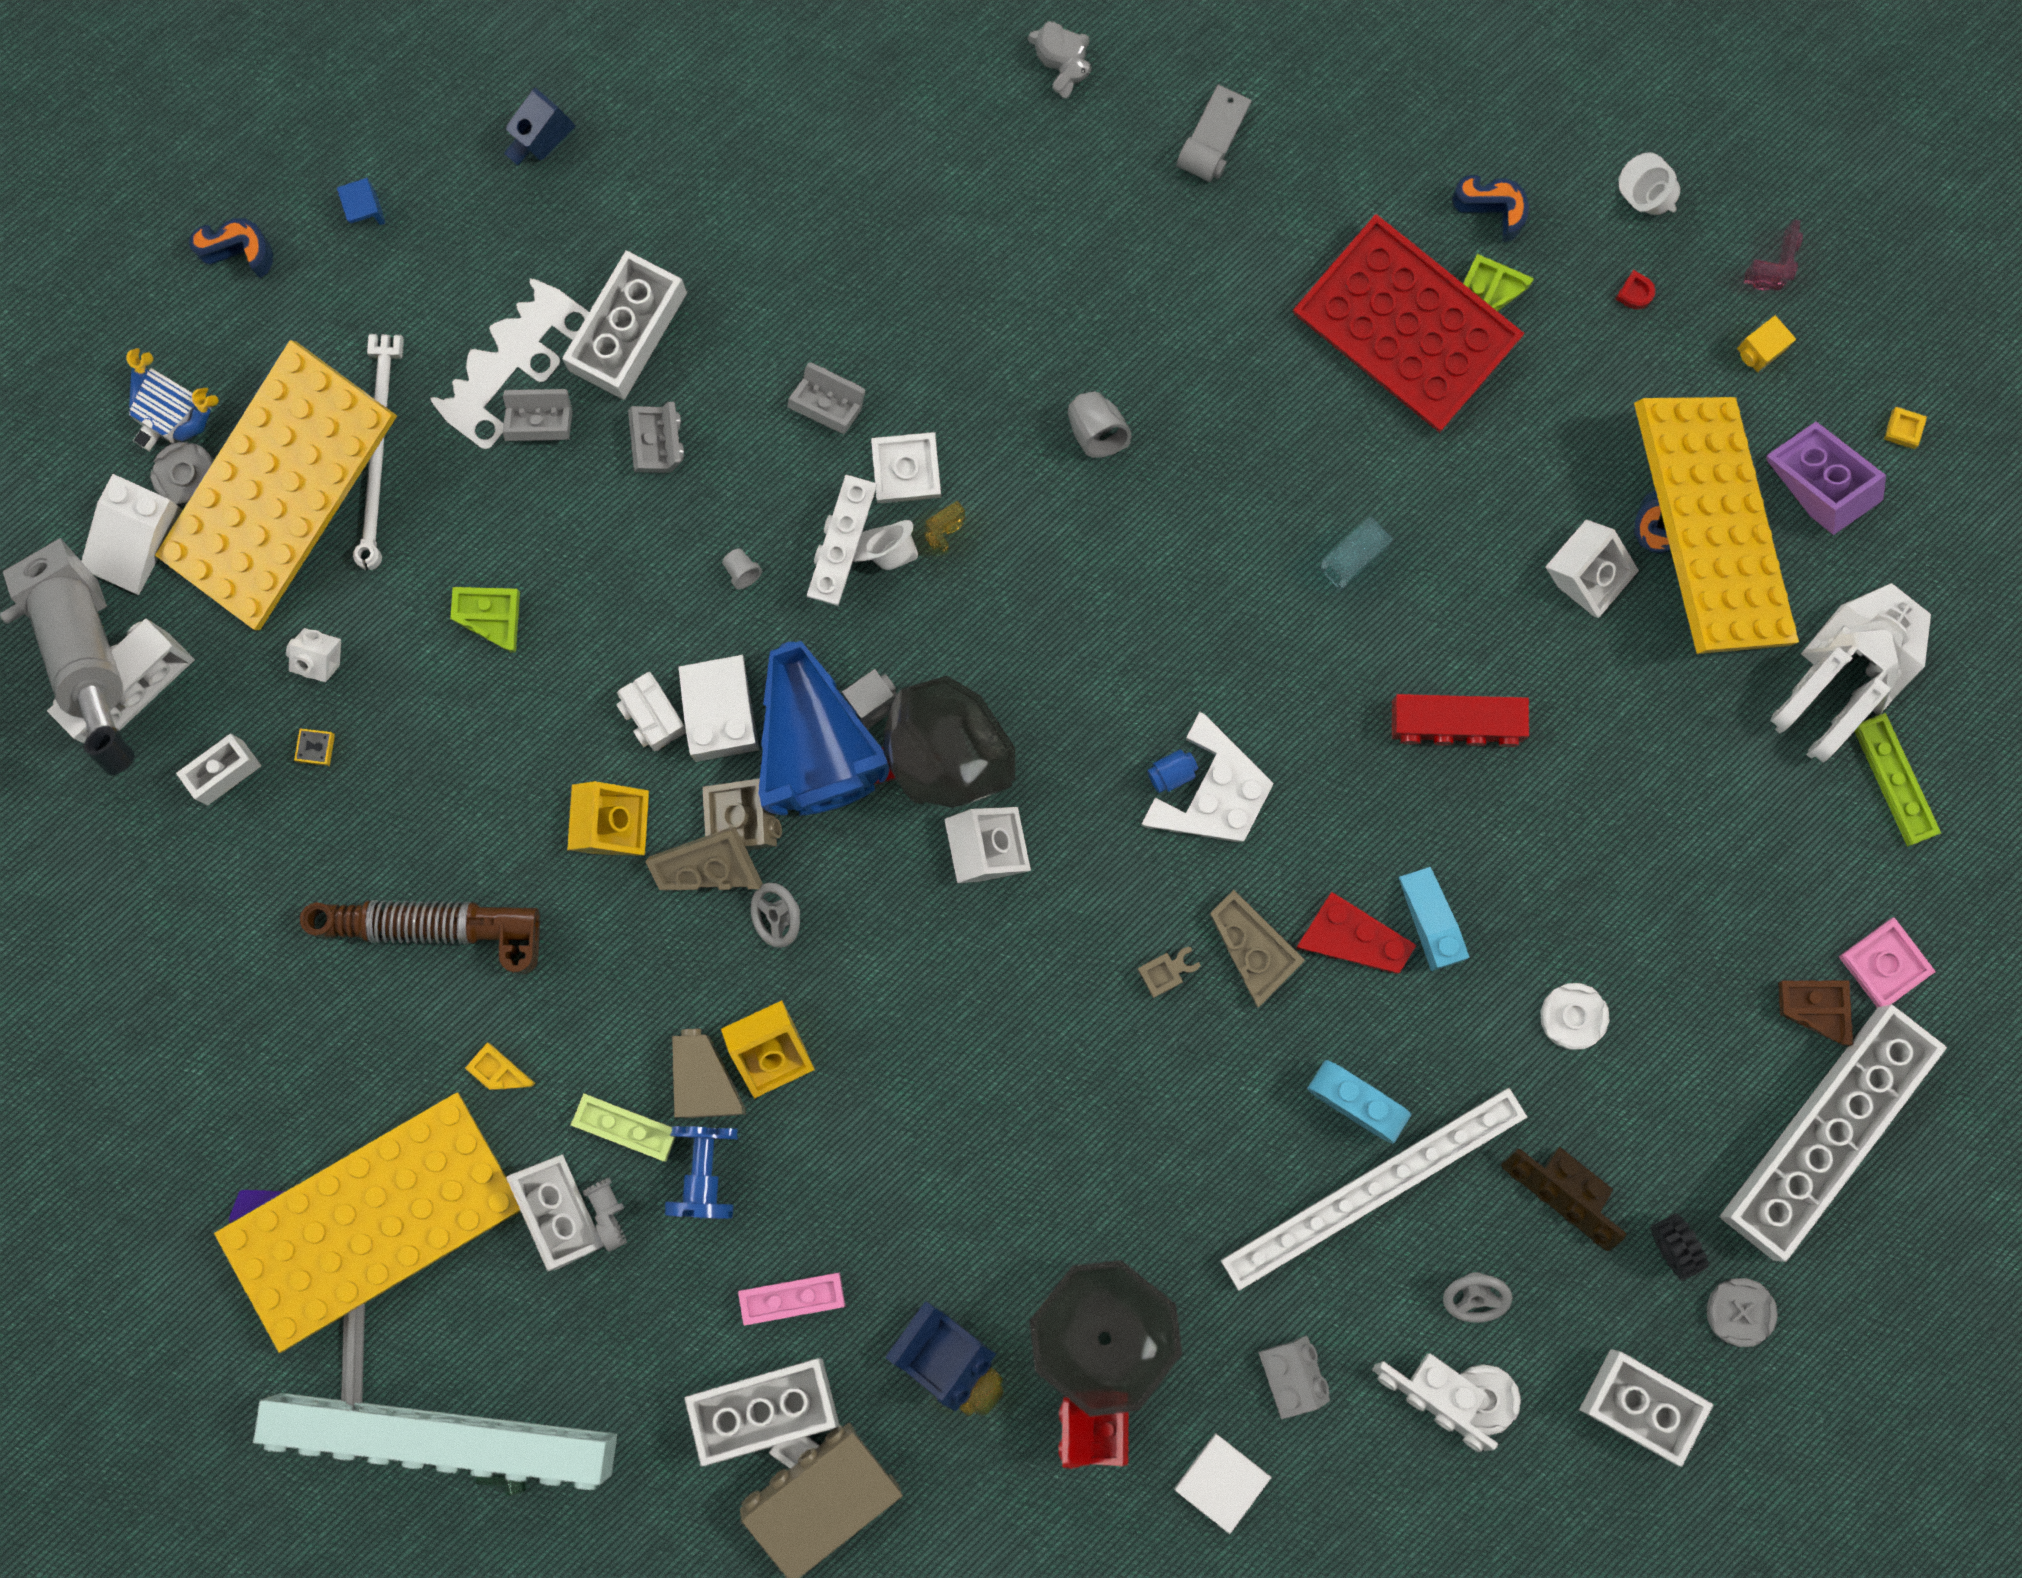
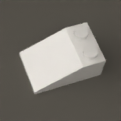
M112 474L97 503L81 562L93 575L139 595L158 560V557L155 556L156 552L183 510L170 499Z
M743 655L679 666L685 728L690 756L694 761L698 762L760 750Z

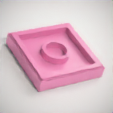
M1895 918L1889 919L1838 956L1877 1008L1891 1005L1936 972Z

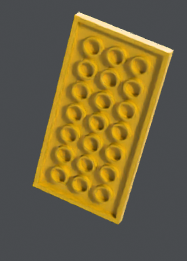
M290 340L155 556L253 630H261L395 421L397 415L298 342Z
M1736 397L1642 398L1635 402L1634 406L1696 653L1785 647L1799 643Z
M457 1092L214 1234L279 1353H282L521 1210L502 1168L463 1099Z

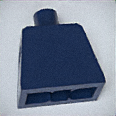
M534 88L506 126V130L515 140L506 149L504 154L518 166L530 152L541 161L576 125L537 88Z

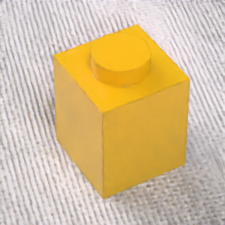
M1775 315L1750 334L1737 350L1740 352L1743 362L1749 367H1753L1758 373L1785 352L1796 338Z

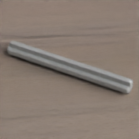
M365 1304L344 1315L341 1401L353 1405L352 1410H354V1403H362Z

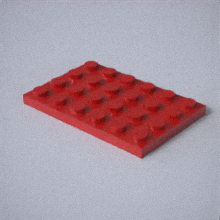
M1377 214L1373 216L1293 309V314L1439 433H1441L1524 335V332Z

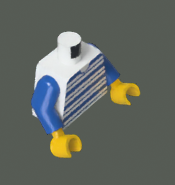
M139 348L130 350L126 356L128 364L132 367L129 415L142 425L133 441L150 452L160 437L174 444L202 433L210 414V407L218 404V397L212 395L206 398L208 388L196 389L191 393L154 369L150 368L148 371L145 366L153 362L152 354L149 352L143 353L140 360Z

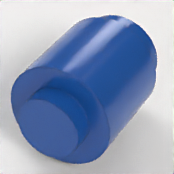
M1179 749L1154 762L1153 767L1148 769L1147 773L1158 793L1165 790L1170 792L1195 779L1194 771L1198 770V766L1190 752L1185 754Z

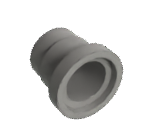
M742 549L731 551L722 561V564L732 577L731 582L736 589H744L750 586L762 573L758 563L752 562Z

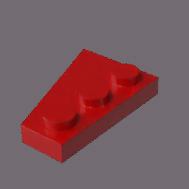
M1331 892L1295 949L1311 951L1327 957L1338 958L1358 963V965L1399 974L1417 945Z

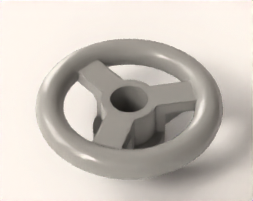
M765 883L761 885V888L755 891L751 901V918L755 930L767 944L777 948L786 947L795 940L799 932V906L791 893L780 884ZM772 892L779 895L782 899L771 903L763 897L767 893ZM761 911L767 915V919L771 923L772 934L769 933L762 921ZM790 925L787 934L783 937L782 933L785 927Z
M1470 1273L1465 1277L1457 1279L1447 1287L1444 1292L1443 1303L1446 1310L1459 1320L1473 1323L1487 1322L1502 1316L1510 1308L1512 1293L1503 1281L1482 1273ZM1490 1287L1498 1290L1502 1298L1493 1294ZM1463 1289L1464 1297L1460 1303L1455 1305L1453 1298L1458 1291ZM1474 1307H1494L1484 1312H1468Z

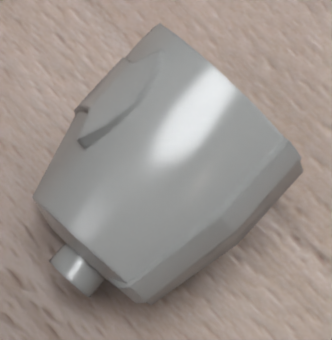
M1096 391L1080 394L1069 404L1068 417L1075 438L1086 455L1090 457H1106L1130 445L1131 431L1118 408L1103 395ZM1115 427H1119L1114 435L1100 441L1099 437Z

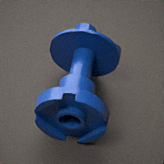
M672 1126L670 1136L694 1138L691 1175H684L683 1202H665V1216L733 1218V1204H717L719 1176H712L714 1139L738 1140V1129Z

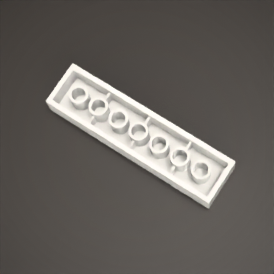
M1892 1004L1878 1007L1853 1039V1045L1847 1047L1719 1217L1772 1260L1786 1262L1947 1047Z

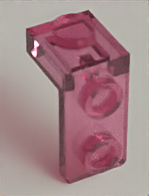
M1794 219L1785 230L1779 264L1754 259L1745 271L1743 283L1753 285L1758 290L1775 289L1781 291L1789 280L1793 281L1798 268V262L1794 261L1795 251L1800 249L1803 240V232H1799L1801 221Z

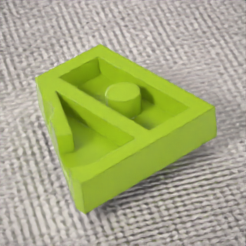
M1477 254L1463 284L1496 311H1499L1527 290L1534 278Z
M453 587L450 619L507 651L516 653L520 591L507 588Z

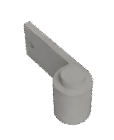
M1217 85L1192 137H1189L1184 144L1176 167L1210 183L1214 177L1220 179L1227 164V161L1223 159L1252 100Z

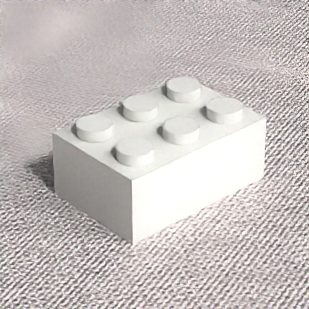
M1610 1349L1579 1410L1669 1462L1682 1467L1713 1404L1624 1353Z

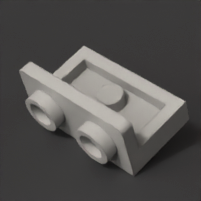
M809 362L805 367L804 378L790 396L787 407L837 432L845 434L862 409L865 389L854 382L829 372L825 368Z
M566 389L504 391L503 399L506 411L503 435L505 441L569 440L572 407Z
M667 402L663 407L632 406L628 410L634 472L671 473L682 462L684 456L683 445L679 443L678 438L681 420L680 414L675 410V402Z
M1307 1336L1259 1352L1281 1419L1317 1410L1330 1401L1328 1384L1321 1376L1317 1365V1352L1314 1346L1310 1344Z

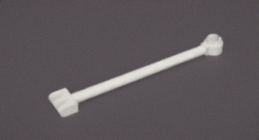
M369 334L367 354L370 358H378L374 399L387 408L391 359H402L403 336L395 335L393 347H390V335H382L381 345L378 347L377 334ZM384 438L369 460L363 537L353 552L354 561L364 570H366L365 563L367 568L373 570L382 561L381 552L377 548L376 530ZM370 550V556L365 561L362 560V552Z

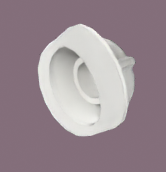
M1643 153L1634 157L1626 164L1619 177V189L1636 210L1647 212L1650 215H1660L1668 210L1671 212L1677 210L1674 204L1680 195V186L1676 180L1675 172L1660 156L1655 153Z
M903 520L892 525L863 532L853 561L872 560L882 569L892 570L916 560L918 551L911 537L913 523L909 520Z

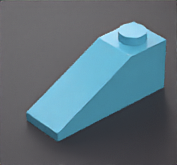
M1431 867L1400 876L1399 881L1430 970L1434 971L1470 958L1459 926Z

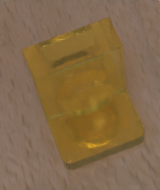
M958 500L925 521L927 532L924 533L926 540L934 550L939 548L943 555L949 552V544L942 534L944 532L947 534L955 532L963 525L962 521L965 519V510Z

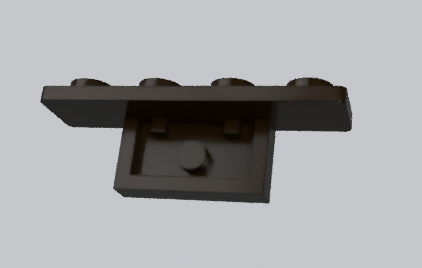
M1558 1147L1551 1154L1544 1167L1519 1148L1501 1164V1167L1512 1178L1522 1183L1537 1195L1541 1201L1551 1206L1566 1221L1576 1226L1604 1250L1610 1251L1626 1237V1233L1600 1213L1614 1189L1561 1147Z

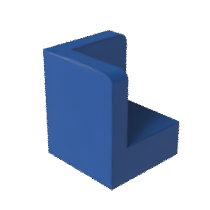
M368 178L337 187L346 219L349 223L373 216L379 225L386 223L376 191Z

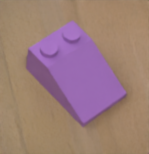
M1814 422L1766 455L1768 463L1810 517L1833 535L1884 499L1886 475L1818 422Z

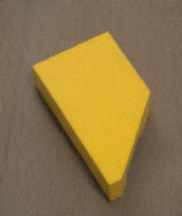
M488 1042L465 1067L489 1090L532 1087L535 1084L534 1081Z

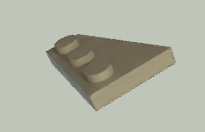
M735 826L649 856L645 861L659 890H698L699 887H718L719 890H730L732 887L760 889L761 885H763Z
M1234 890L1209 914L1257 1008L1305 961Z

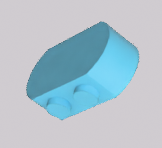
M1328 1060L1323 1062L1307 1088L1318 1099L1391 1144L1395 1143L1411 1117V1113L1403 1106L1341 1066Z

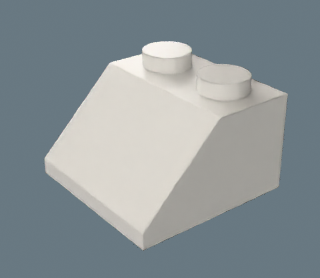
M1589 520L1583 522L1546 566L1547 571L1558 588L1597 618L1603 614L1639 571L1615 530Z
M1018 807L970 809L944 819L957 883L980 882L1031 871Z

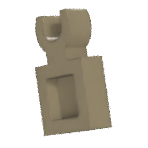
M1191 947L1183 948L1173 961H1171L1168 953H1165L1137 969L1152 998L1183 983L1179 975L1180 973H1193L1201 966L1199 962L1193 966H1187L1183 962V957L1192 952Z

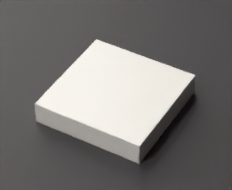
M935 432L871 438L875 483H877V503L941 498Z
M1215 1433L1174 1489L1230 1534L1271 1477Z

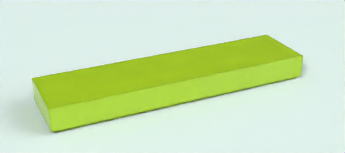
M1886 713L1862 722L1854 732L1907 847L1940 834L1941 831Z

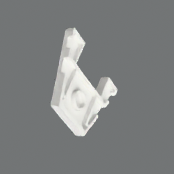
M1199 712L1186 740L1215 755L1205 778L1186 813L1155 798L1141 826L1243 843L1274 783L1205 714Z

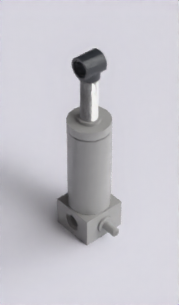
M59 538L3 571L10 597L16 604L1 612L0 617L6 624L11 623L24 614L30 618L59 707L70 716L84 718L89 732V736L84 743V751L106 774L117 775L130 767L135 758V752L123 740L110 712L123 696V683L98 611L107 607L96 577L66 543Z

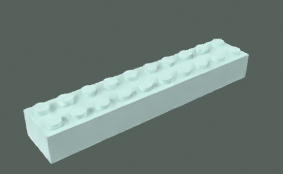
M279 1393L260 1400L253 1442L265 1444L264 1450L283 1452L286 1451V1447L299 1448V1454L307 1456H319L320 1451L333 1452V1458L340 1460H354L355 1456L368 1457L367 1462L373 1464H388L389 1460L402 1461V1466L406 1468H423V1464L437 1465L436 1470L440 1472L455 1473L458 1468L471 1469V1475L491 1477L492 1472L505 1473V1479L512 1481H526V1477L530 1476L540 1478L539 1483L545 1485H560L561 1481L574 1482L575 1488L592 1490L595 1489V1485L602 1484L612 1476L617 1434L369 1403H354V1410H352L353 1405L346 1404L345 1401Z

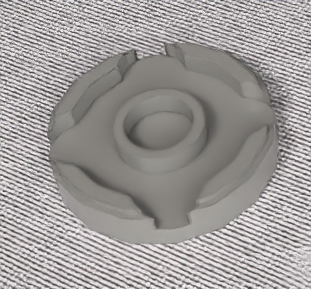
M177 442L169 445L158 453L154 460L155 465L153 466V471L151 470L150 477L153 487L159 495L170 499L177 506H186L214 462V459L203 447L195 444Z

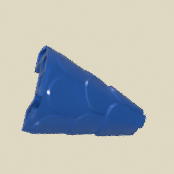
M802 641L786 642L780 645L778 649L770 651L763 703L766 707L761 743L763 752L758 791L761 807L777 815L785 816L788 814L787 810L799 811L800 816L840 808L875 790L874 783L878 780L879 782H884L889 774V764L885 752L859 720L856 711L837 690L834 680Z

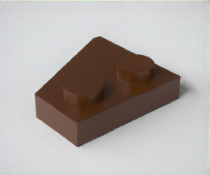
M1849 980L1778 982L1781 1016L1843 1046L1853 1045Z

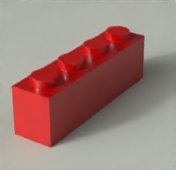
M1396 694L1392 700V739H1401V744L1414 745L1420 744L1421 740H1433L1434 745L1442 746L1452 745L1453 741H1466L1467 746H1485L1487 741L1499 742L1501 747H1517L1519 742H1523L1529 737V698Z

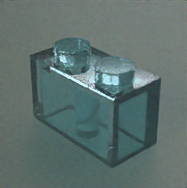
M1370 516L1323 559L1319 569L1342 592L1388 550L1393 538Z

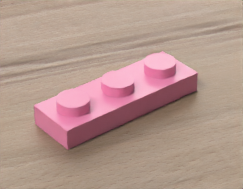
M840 1272L738 1291L743 1325L845 1307Z

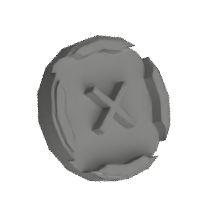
M1730 1278L1718 1284L1710 1294L1706 1306L1707 1320L1713 1332L1724 1342L1737 1347H1752L1761 1343L1774 1331L1778 1318L1777 1307L1773 1297L1770 1296L1762 1284L1748 1278Z

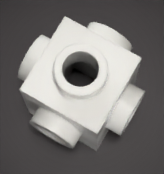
M304 628L287 645L286 656L289 657V671L303 675L306 678L326 682L340 666L341 639L322 634L316 630Z

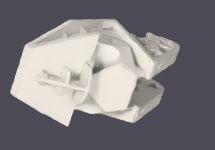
M1892 583L1842 604L1801 653L1802 656L1814 665L1792 690L1791 697L1772 715L1773 717L1770 721L1777 726L1775 730L1782 733L1788 729L1841 668L1852 660L1851 656L1854 653H1857L1860 657L1863 655L1871 661L1866 668V674L1874 678L1853 691L1848 704L1831 721L1833 723L1832 726L1820 739L1813 743L1806 754L1811 759L1816 757L1823 763L1827 761L1871 711L1878 716L1881 715L1890 702L1925 667L1931 614Z

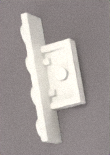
M845 475L833 516L829 515L825 523L824 534H826L823 546L819 545L815 554L814 563L817 565L807 593L808 598L839 606L877 483Z
M1426 1354L1411 1380L1404 1377L1384 1361L1374 1365L1372 1371L1379 1375L1378 1381L1393 1391L1398 1388L1408 1396L1406 1401L1413 1407L1421 1411L1427 1409L1436 1416L1434 1420L1441 1427L1451 1432L1455 1429L1465 1437L1463 1439L1464 1443L1478 1452L1496 1449L1498 1443L1470 1424L1487 1394L1432 1354Z

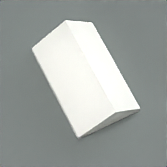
M563 1155L506 1177L547 1271L557 1270L604 1247Z

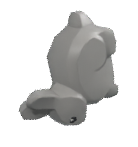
M1050 21L1046 22L1040 30L1029 34L1028 40L1035 45L1037 56L1044 66L1060 70V74L1053 82V90L1056 93H1060L1062 98H1068L1073 84L1082 81L1091 72L1089 62L1084 60L1086 56L1085 50L1090 41L1089 37L1083 33L1078 35L1065 30L1061 25Z

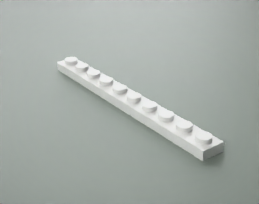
M1507 1088L1220 1261L1239 1291L1524 1120L1527 1116L1510 1088Z

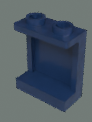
M925 1301L885 1358L907 1372L937 1397V1401L942 1405L957 1411L969 1399L971 1390L980 1377L988 1372L991 1361L996 1356V1353L942 1310Z

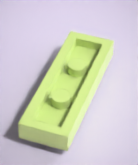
M583 1094L571 1126L665 1162L676 1138L670 1136L672 1132V1127L587 1094Z

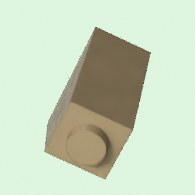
M701 1029L681 1030V1036H672L675 1118L746 1115V1108L711 1037L701 1035Z

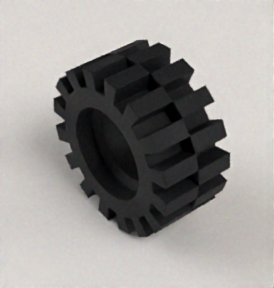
M1674 1213L1650 1227L1651 1235L1655 1239L1656 1247L1661 1251V1256L1666 1259V1264L1669 1268H1672L1673 1273L1680 1280L1685 1281L1709 1267V1262L1706 1259L1707 1255L1702 1250L1700 1241L1696 1239V1234L1693 1230H1690V1225L1686 1221L1684 1222L1681 1215Z

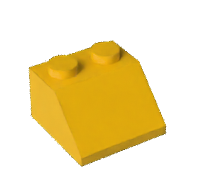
M597 781L572 785L567 850L591 854L644 856L649 791Z
M782 1000L721 1029L729 1054L753 1098L759 1097L815 1070Z

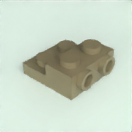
M760 778L703 787L705 836L735 826L746 850L777 847L776 838L781 837L782 827L780 821L775 819V814L761 807L760 796L758 795Z

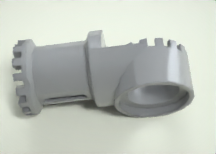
M610 1178L600 1181V1184L599 1182L596 1183L597 1187L592 1185L582 1192L584 1196L589 1197L597 1213L595 1219L598 1223L596 1224L598 1235L605 1248L611 1252L626 1244L627 1241L624 1238L625 1234H620L623 1230H620L621 1226L617 1224L618 1221L614 1217V1214L623 1210L624 1206L622 1203L617 1202L610 1188L612 1182Z

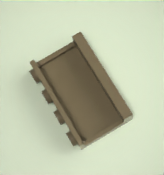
M851 1423L831 1430L826 1436L824 1443L816 1449L814 1447L807 1449L800 1455L796 1465L788 1471L786 1469L779 1471L770 1480L768 1487L760 1493L758 1491L751 1493L742 1502V1507L740 1508L741 1521L787 1578H800L903 1496L898 1482L883 1469L857 1436Z

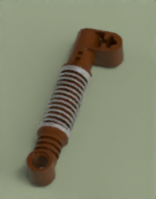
M372 900L357 906H348L347 904L339 906V904L315 902L307 905L300 915V925L303 930L310 935L323 939L338 936L354 938L356 936L357 938H362L365 942L379 943L383 938L385 943L389 939L392 943H395L398 938L400 943L404 939L407 943H410L413 939L415 944L419 942V939L423 944L427 939L430 944L434 942V939L438 944L442 939L445 944L449 942V939L452 944L457 939L460 944H474L478 940H499V961L506 970L514 974L524 975L533 971L538 962L540 914L538 908L479 907L475 902H464L463 904L456 902L454 905L452 901L448 904L444 901L440 904L437 901L433 902V904L427 901L424 904L422 901L418 903L415 901L411 903L408 901L403 903L396 901L394 903L391 900L387 903L383 900L379 903L377 900ZM382 904H385L384 911L382 909ZM325 912L327 922L324 927L317 929L315 918L320 913ZM509 940H530L529 946L519 945V948L509 945ZM520 950V952L525 954V959H520L517 963L512 960V956L517 955Z

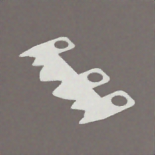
M530 279V285L535 290V301L516 304L521 318L504 319L490 326V332L499 349L498 352L470 350L466 364L469 381L453 380L454 398H447L445 400L436 397L430 398L431 402L450 425L483 449L490 448L503 433L504 425L499 419L484 409L485 405L517 367L536 381L543 382L547 380L558 367L560 359L554 352L541 344L539 340L552 325L573 340L578 331H570L566 328L564 324L566 316L569 313L578 312L586 319L589 314L587 310L559 289L535 279ZM539 353L546 354L551 361L549 369L543 373L533 371L530 366L532 357ZM483 420L491 421L495 426L494 435L487 440L479 439L475 434L476 425Z

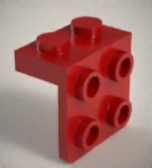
M1090 1392L1065 1396L1059 1409V1419L1062 1423L1059 1456L1062 1459L1063 1468L1072 1469L1090 1464L1128 1465L1129 1394Z

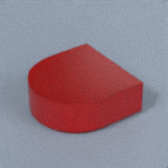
M1633 270L1615 300L1631 309H1643L1654 298V284L1650 279Z

